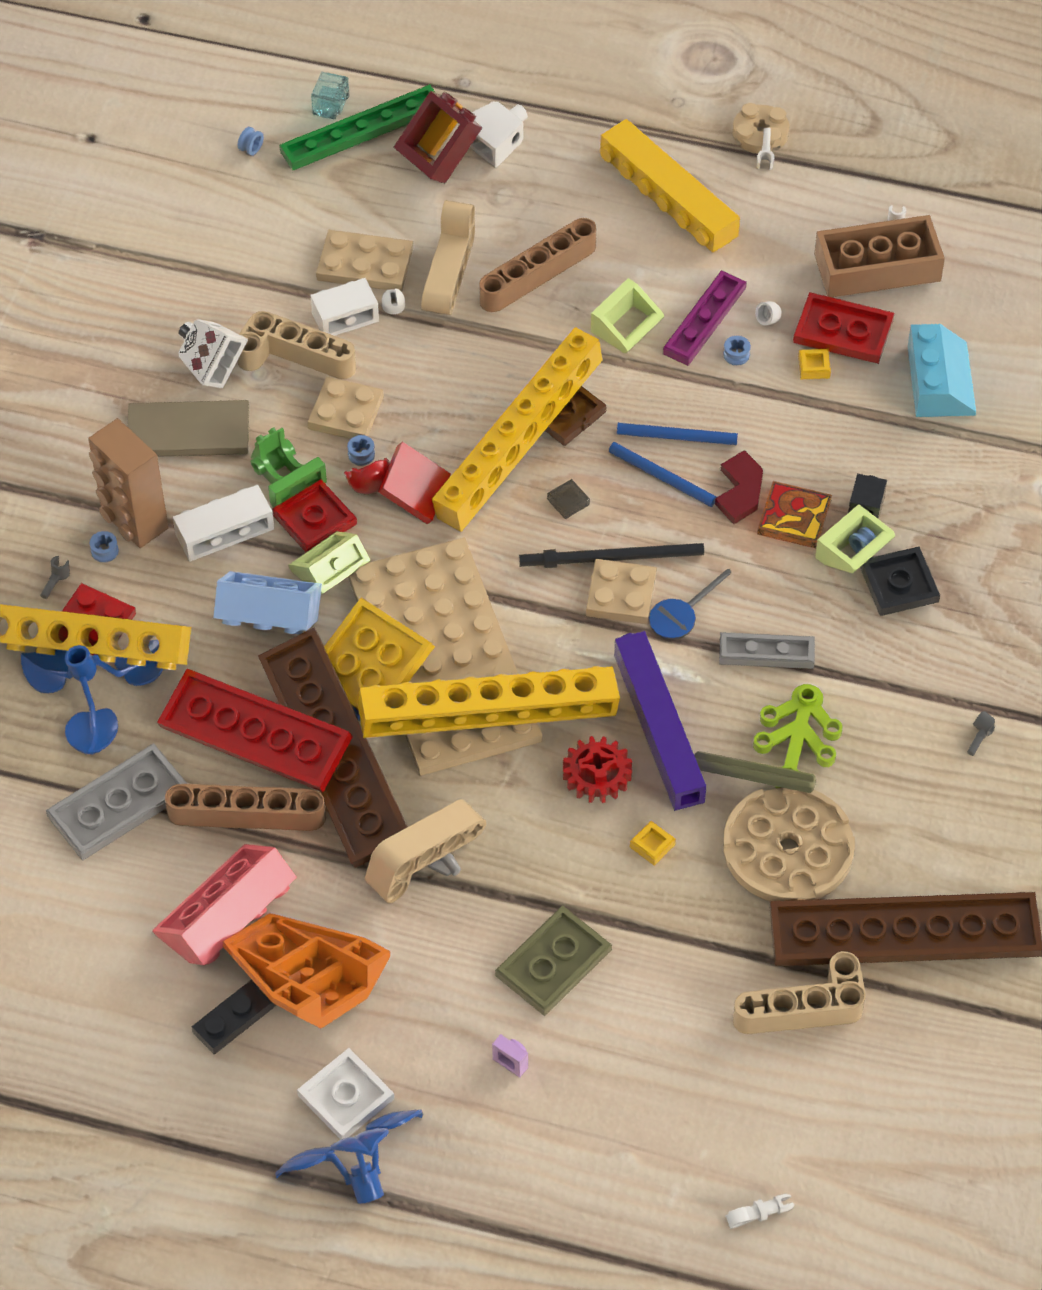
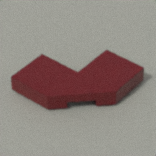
M745 450L721 464L720 471L735 487L715 498V505L733 524L757 511L764 469Z

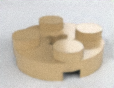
M747 103L743 105L742 111L735 116L733 121V137L735 141L737 138L744 150L755 154L762 150L763 132L757 131V127L771 129V152L773 148L779 145L781 148L786 144L789 137V121L786 118V111L784 109L769 105Z

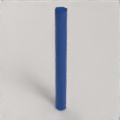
M619 422L617 426V435L737 445L738 433Z
M616 442L611 444L609 453L710 507L714 506L717 496Z

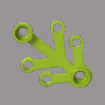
M803 684L794 689L791 700L777 707L768 705L761 709L760 722L763 726L769 728L776 726L780 719L795 712H797V715L793 722L771 733H757L754 736L753 748L760 754H766L771 751L772 747L791 738L785 763L781 768L798 771L797 766L803 742L805 741L816 755L817 763L822 767H831L836 760V750L830 745H824L808 724L810 715L813 716L823 728V736L830 741L838 740L841 737L843 726L839 720L831 719L823 709V694L821 690L814 685ZM804 696H808V697H811L812 699H805V698H803V697H804ZM772 714L775 717L772 719H768L765 717V715ZM833 727L838 731L830 732L828 728ZM764 740L767 741L768 744L760 745L758 742ZM829 754L831 758L825 759L821 755Z

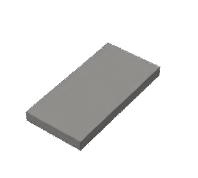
M153 743L48 808L46 814L83 861L166 809V791L173 785L187 783Z

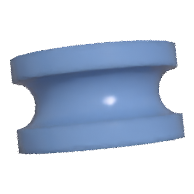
M246 127L238 139V149L246 151L249 155H255L263 144L264 134L260 131L255 132L252 127Z
M743 336L729 337L725 341L723 352L726 362L736 366L745 364L750 357V342Z
M365 435L351 438L347 445L349 460L353 464L360 466L371 463L375 457L373 440ZM361 448H366V450H362L361 453L356 452L360 451Z
M861 527L857 533L849 536V543L857 554L876 536L869 528Z
M101 531L91 537L89 543L91 554L96 561L109 562L116 558L119 549L116 536L113 533ZM106 544V547L109 546V548L102 550V547L99 546Z

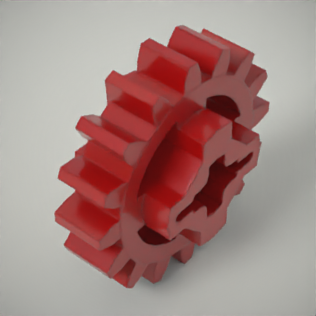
M589 736L588 744L578 740L577 750L569 747L568 757L563 758V780L567 781V789L569 791L576 789V797L578 799L585 794L588 795L589 803H592L595 797H599L602 803H606L607 795L617 799L618 789L626 792L627 783L632 780V759L627 758L628 750L626 748L618 750V741L615 740L611 744H607V739L603 736L600 742H595L594 737Z

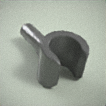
M59 556L51 559V576L40 594L42 598L47 599L55 584L59 580L69 577V560L66 561L65 565L59 566Z
M986 711L981 712L973 723L979 732L967 751L969 755L974 756L983 739L994 732L995 719Z

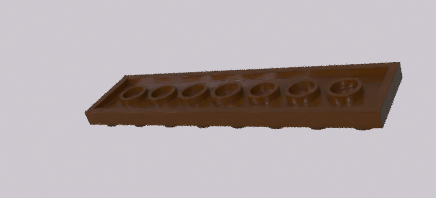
M314 627L258 655V658L280 705L347 730L353 736L324 792H319L324 797V804L354 868H357L370 861L374 849L382 841L408 826L367 738H363L361 724L322 640Z
M1035 892L770 901L775 966L830 964L833 955L842 951L854 954L860 963L1042 957V935Z

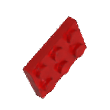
M809 292L794 333L793 343L816 349H828L832 353L879 364L895 313Z

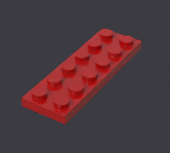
M188 668L185 670L157 721V724L165 730L321 792H324L353 738L347 730Z

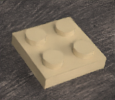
M326 376L308 420V429L349 439L358 435L368 436L384 397L383 389Z
M596 559L587 601L586 616L648 625L657 567Z

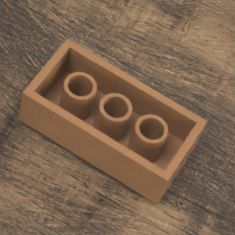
M930 215L822 230L816 233L814 255L828 297L940 282L942 280L945 257Z
M116 418L88 438L90 446L89 457L94 467L92 474L96 480V494L101 505L99 511L106 522H113L118 527L120 534L126 541H133L141 549L169 529L158 457L120 419Z

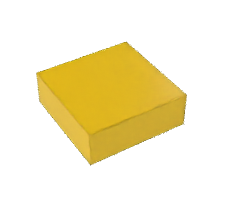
M828 349L799 350L800 379H830L831 369Z
M650 821L630 841V848L654 866L676 845V839L653 821Z

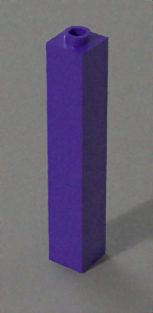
M646 632L627 633L616 638L614 648L615 660L674 811L705 803V781Z

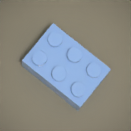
M230 571L217 581L213 618L222 619V623L225 625L239 626L241 622L253 623V628L271 630L272 626L284 628L285 633L302 634L303 631H307L318 621L322 584Z

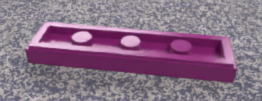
M721 270L665 344L663 355L689 366L745 291L747 282Z

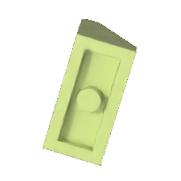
M628 278L591 313V332L621 352L627 353L664 318V314L641 287ZM632 307L648 315L626 338L613 326Z
M858 504L817 539L815 558L824 565L854 573L895 537V533ZM861 527L869 528L876 537L855 556L849 558L841 552L849 544L850 535L857 533Z
M337 531L290 563L289 568L302 581L321 583V594H324L371 560L357 534Z

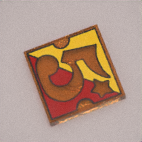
M773 481L758 526L757 535L816 549L817 539L821 537L832 501V495Z

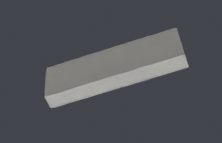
M720 632L719 665L814 669L815 636Z

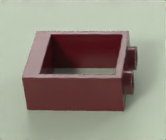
M430 91L393 148L430 179L445 184L483 127L474 121L476 119L475 114L464 107L460 109L456 106L458 101L446 92H443L441 95ZM442 109L456 120L459 126L437 159L433 160L417 145Z

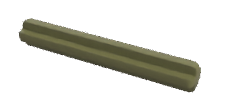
M697 751L694 755L700 771L812 793L816 785L815 775L702 751Z

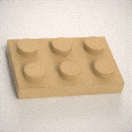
M328 229L316 271L317 281L346 284L350 281L366 278L370 288L382 290L398 289L402 291L413 252V241Z

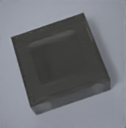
M573 479L547 493V500L564 519L590 505V498Z

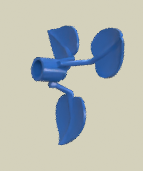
M158 640L149 641L148 646L152 653H155L159 648ZM81 645L74 646L68 651L56 649L55 655L39 654L36 652L21 653L23 673L29 684L38 692H58L64 687L66 678L71 679L74 677L80 681L90 712H79L71 717L65 727V736L68 743L74 749L85 755H92L105 749L114 740L118 731V719L113 710L103 708L96 711L87 681H90L95 676L96 665L116 677L124 676L126 682L133 686L149 684L155 681L163 671L162 668H157L156 661L146 660V666L127 664V658L116 657L114 663L117 668L116 670L100 660L98 655L91 656L89 650Z
M421 1109L397 1111L383 1115L365 1126L366 1131L359 1133L357 1136L341 1139L332 1144L331 1147H320L301 1152L285 1162L276 1171V1178L283 1172L306 1169L323 1161L333 1162L340 1171L346 1185L352 1184L358 1204L379 1199L384 1195L378 1176L381 1174L378 1143L389 1134V1129L396 1128L414 1117L422 1118L423 1111ZM335 1150L356 1153L359 1164L350 1168L352 1174L348 1173L341 1161L333 1153ZM363 1154L372 1156V1166L370 1162H365Z

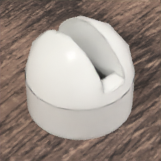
M388 289L383 293L382 308L386 313L398 314L404 310L405 297L402 291ZM391 299H396L397 303L391 304Z
M772 301L761 302L755 310L756 319L761 325H772L779 321L781 308Z

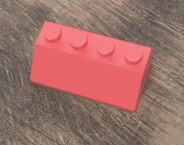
M244 844L152 931L187 962L208 965L220 956L224 940L241 931L249 922L260 918L266 912V906L274 899L280 898L287 893L290 888L289 885L297 877L275 847Z

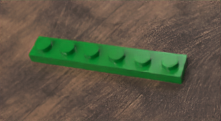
M429 84L279 145L280 153L292 171L408 125L429 92L435 91Z

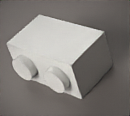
M366 278L350 281L344 285L310 295L312 315L320 331L335 336L379 322L378 302Z

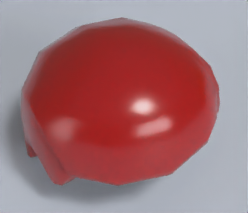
M384 458L360 469L352 468L350 472L345 471L344 475L356 493L363 495L374 494L378 492L390 462L387 458Z

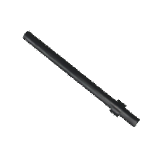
M704 543L556 552V549L543 550V553L519 554V566L544 565V568H557V564L595 562L596 559L620 561L704 555Z

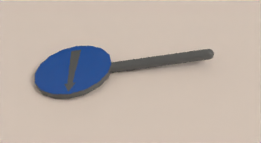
M726 569L688 603L673 598L657 603L649 616L650 627L654 633L663 639L670 640L680 639L688 635L694 628L696 621L692 607L731 574V570Z

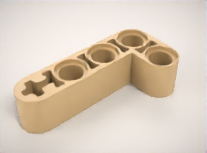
M444 201L441 212V235L423 290L422 311L451 315L475 237V205Z
M258 311L249 318L239 335L248 339L237 360L239 367L243 370L255 371L259 369L269 354L338 379H348L356 372L355 347L351 342L267 311Z
M464 799L451 803L382 841L371 855L365 881L387 903L395 902L407 890L412 874L476 839L485 829L486 820Z
M844 951L833 955L829 964L827 983L741 993L734 1002V1027L743 1034H757L857 1022L863 1014L866 996L858 958L854 954ZM845 970L850 974L841 975L837 971ZM844 1000H851V1001L855 1002L856 1004H854V1005H847V1004L843 1003L842 1001H844ZM816 1003L821 1005L822 1008H812L809 1004ZM777 1007H785V1008H787L789 1011H787V1012H780V1011L776 1010L775 1008H777Z

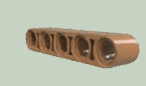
M589 218L576 219L484 275L479 282L480 306L482 309L488 312H498L590 256L596 249L597 228L595 222Z
M176 784L171 786L165 793L168 818L172 823L179 826L313 831L321 828L326 821L324 797L320 792L313 789ZM181 803L186 804V805H184V806H179V807L176 806V805L181 804ZM210 805H218L217 807H214V808H209V807H208V806H210ZM243 806H251L248 809H241ZM276 807H282V808H283V809H281V810H272V809H274V808H276ZM310 808L316 809V810L310 811V812L305 811V810L310 809Z

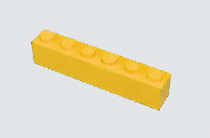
M628 119L623 120L601 134L600 155L604 161L611 163L618 169L620 174L625 179H629L634 183L643 195L650 197L661 211L667 212L682 229H686L691 233L700 245L705 246L714 253L739 236L740 216Z

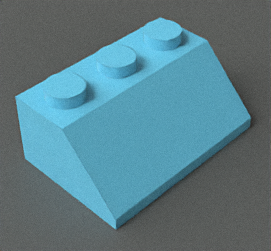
M941 324L911 325L907 348L916 417L976 416L967 342Z

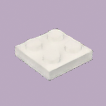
M350 1048L297 1089L298 1097L340 1140L351 1136L395 1099L394 1092Z

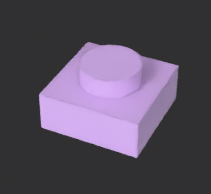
M500 1034L492 1044L493 1060L518 1077H521L528 1069V1052L519 1041L515 1039L509 1040Z

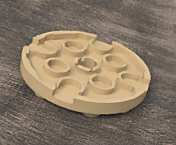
M782 787L764 791L762 788L739 802L732 810L726 822L723 838V853L726 864L731 874L741 886L764 900L820 899L830 894L843 882L852 866L855 836L853 837L849 819L841 807L832 799L816 790H813L812 793ZM784 839H792L797 843L798 847L783 850L780 842Z

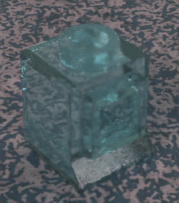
M321 72L311 95L313 115L336 119L337 115L341 114L346 99L350 97L348 77Z

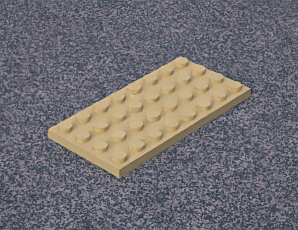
M465 537L366 563L348 576L357 602L362 597L435 646L409 682L422 683L438 679L446 681L464 679L466 677L481 678L493 677L499 674H518ZM538 723L405 734L420 776L542 742V733Z

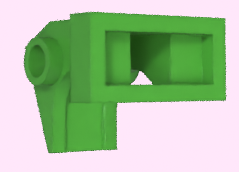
M273 427L268 431L269 434L265 436L259 435L256 438L257 442L254 444L255 448L250 462L254 471L258 475H263L271 483L268 489L270 505L273 508L320 479L324 483L327 482L325 463L319 457L304 465L300 464L293 457L296 451L292 443L285 439L283 428L276 431ZM286 466L291 473L284 477L280 476L276 471Z

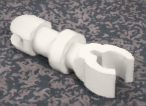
M781 1194L769 1201L763 1202L760 1199L754 1201L753 1206L729 1211V1214L725 1216L730 1229L742 1226L755 1219L761 1222L767 1220L768 1215L780 1214L791 1210L794 1207V1203L783 1205L782 1201L792 1196L790 1194Z

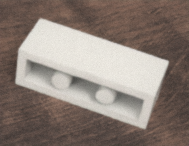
M259 485L241 489L232 495L221 499H214L208 504L192 510H185L179 515L173 516L175 535L189 562L274 530L273 512Z

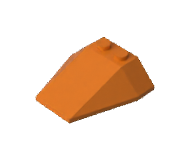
M272 913L265 915L223 941L224 949L272 1003L320 1029L369 997L390 958L389 950L367 938Z

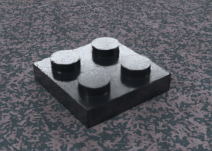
M920 546L871 557L860 567L880 616L939 603L940 593Z

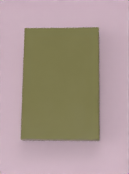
M562 905L495 970V976L545 1016L612 951V944Z

